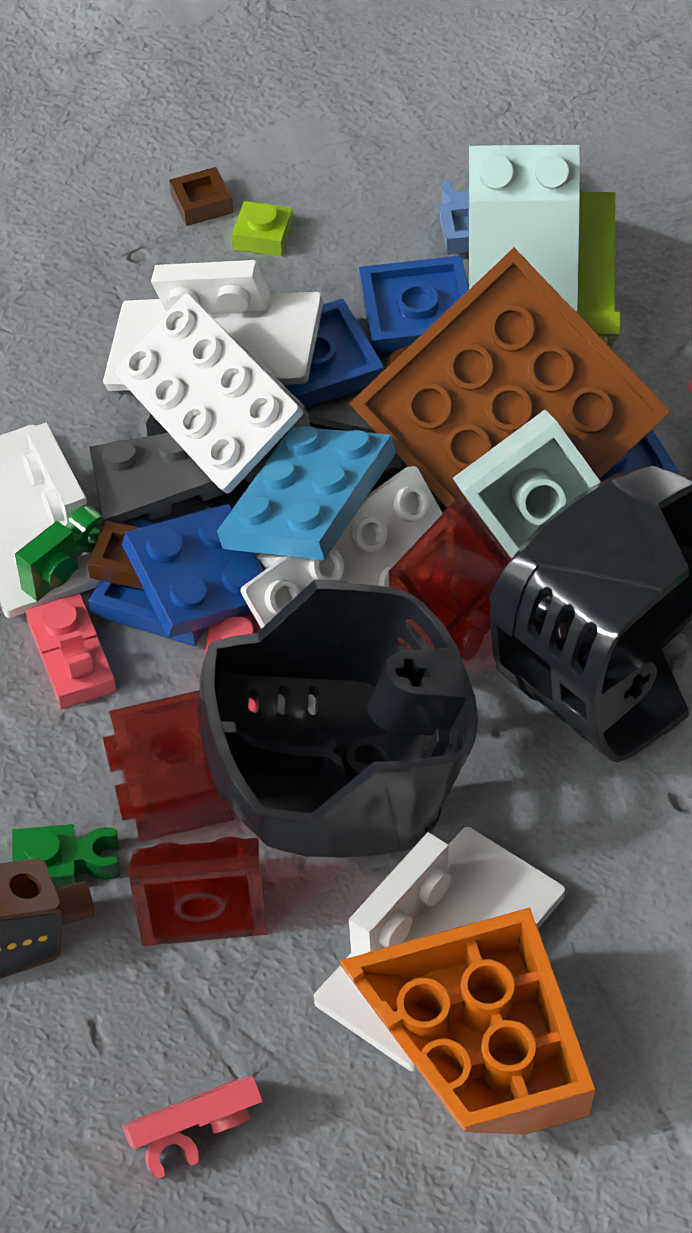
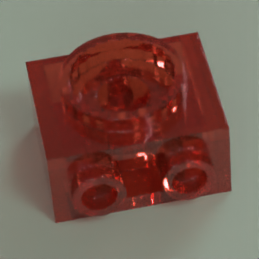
M199 690L109 711L114 735L102 737L110 773L122 770L125 783L114 785L122 821L134 819L139 842L235 820L233 810L220 797L204 753L197 707L200 702Z

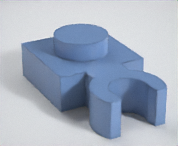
M445 179L442 181V204L439 205V215L447 254L469 252V189L462 192L455 191L451 188L450 180Z

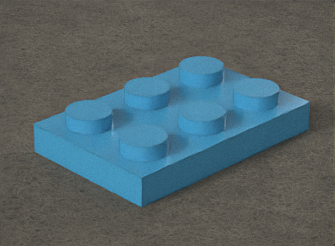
M292 426L217 530L222 548L325 560L396 454L392 436L390 434L366 433L361 430L341 431L317 429L311 426Z

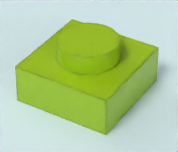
M244 201L231 235L233 250L282 256L294 223L293 207Z

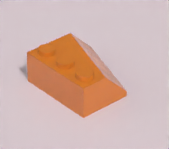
M530 907L340 960V966L464 1132L527 1135L590 1115L595 1087Z

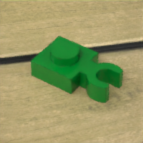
M83 505L71 515L66 526L55 521L15 553L21 589L34 600L39 601L52 589L64 585L72 574L79 569L77 558L83 553L93 552L101 533L95 526L103 521V516L89 505Z
M74 824L12 829V862L34 858L44 861L55 888L76 883L77 874L88 873L99 880H110L120 876L117 856H97L105 850L119 849L117 829L109 827L98 828L88 833L85 838L76 837Z

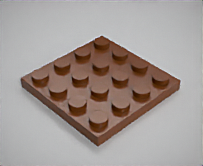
M515 247L349 403L376 433L390 434L392 436L396 455L408 467L415 466L419 469L429 490L504 569L512 560L462 493L453 477L542 411L546 410L558 422L598 479H601L671 412Z

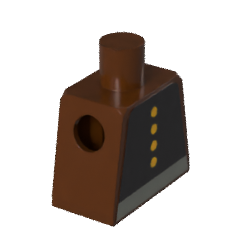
M38 858L0 863V979L54 961L60 955L61 925L94 917L92 896L86 881L55 888L46 863Z

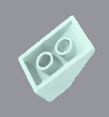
M580 145L469 146V289L515 247L558 294L577 311Z
M546 410L542 411L453 477L462 493L511 559L543 522L565 504L601 482L558 422Z

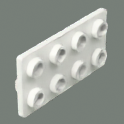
M256 260L155 265L151 283L159 299L128 300L123 302L103 383L108 391L129 390L115 375L116 367L184 294H189L221 327L243 344L283 385L305 384L309 378L324 301L319 292L271 294Z
M184 294L114 371L115 375L225 493L233 491L303 415V408L305 407L243 344L221 327L189 294Z
M47 422L37 426L28 425L0 435V606L7 618L24 614L27 609L93 589L100 582V580L90 579L87 565L92 555V552L83 553L77 558L79 569L72 574L64 585L52 589L39 601L34 600L21 589L15 553L55 521L66 526L71 515L78 508L87 504L86 497Z
M415 466L406 467L366 497L325 560L261 553L257 556V559L264 571L242 586L241 594L262 629L313 580H340L353 584L386 586L403 590L419 598L466 562V556L419 469Z
M464 827L449 845L427 832L349 918L351 953L347 958L529 907L531 908L537 928H539L564 899L565 888L557 881L471 827ZM339 966L314 993L315 1006L409 1071H416V1066L343 968Z

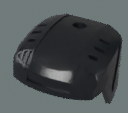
M654 466L615 474L589 488L561 507L543 522L519 548L500 575L489 596L491 601L490 629L496 669L526 696L546 706L583 739L589 741L606 758L616 763L634 756L660 736L667 734L689 716L687 704L662 649L692 620V479L686 475Z
M313 580L258 633L231 636L212 642L208 646L200 673V702L197 707L200 736L206 760L220 797L227 802L238 819L255 833L264 844L283 852L306 857L346 858L382 855L413 849L427 832L432 834L441 815L442 805L448 797L461 768L464 766L476 739L478 725L476 697L458 647L445 626L422 601L412 594L391 587L353 584L340 580ZM406 619H413L425 631L434 644L435 649H432L419 633L406 622ZM402 638L414 650L407 651L397 642V639ZM279 694L285 699L284 715L280 714L277 710ZM310 694L316 699L315 715L308 712ZM249 698L253 699L256 704L255 713L248 708ZM419 735L432 736L425 751ZM357 761H367L371 764L363 769Z

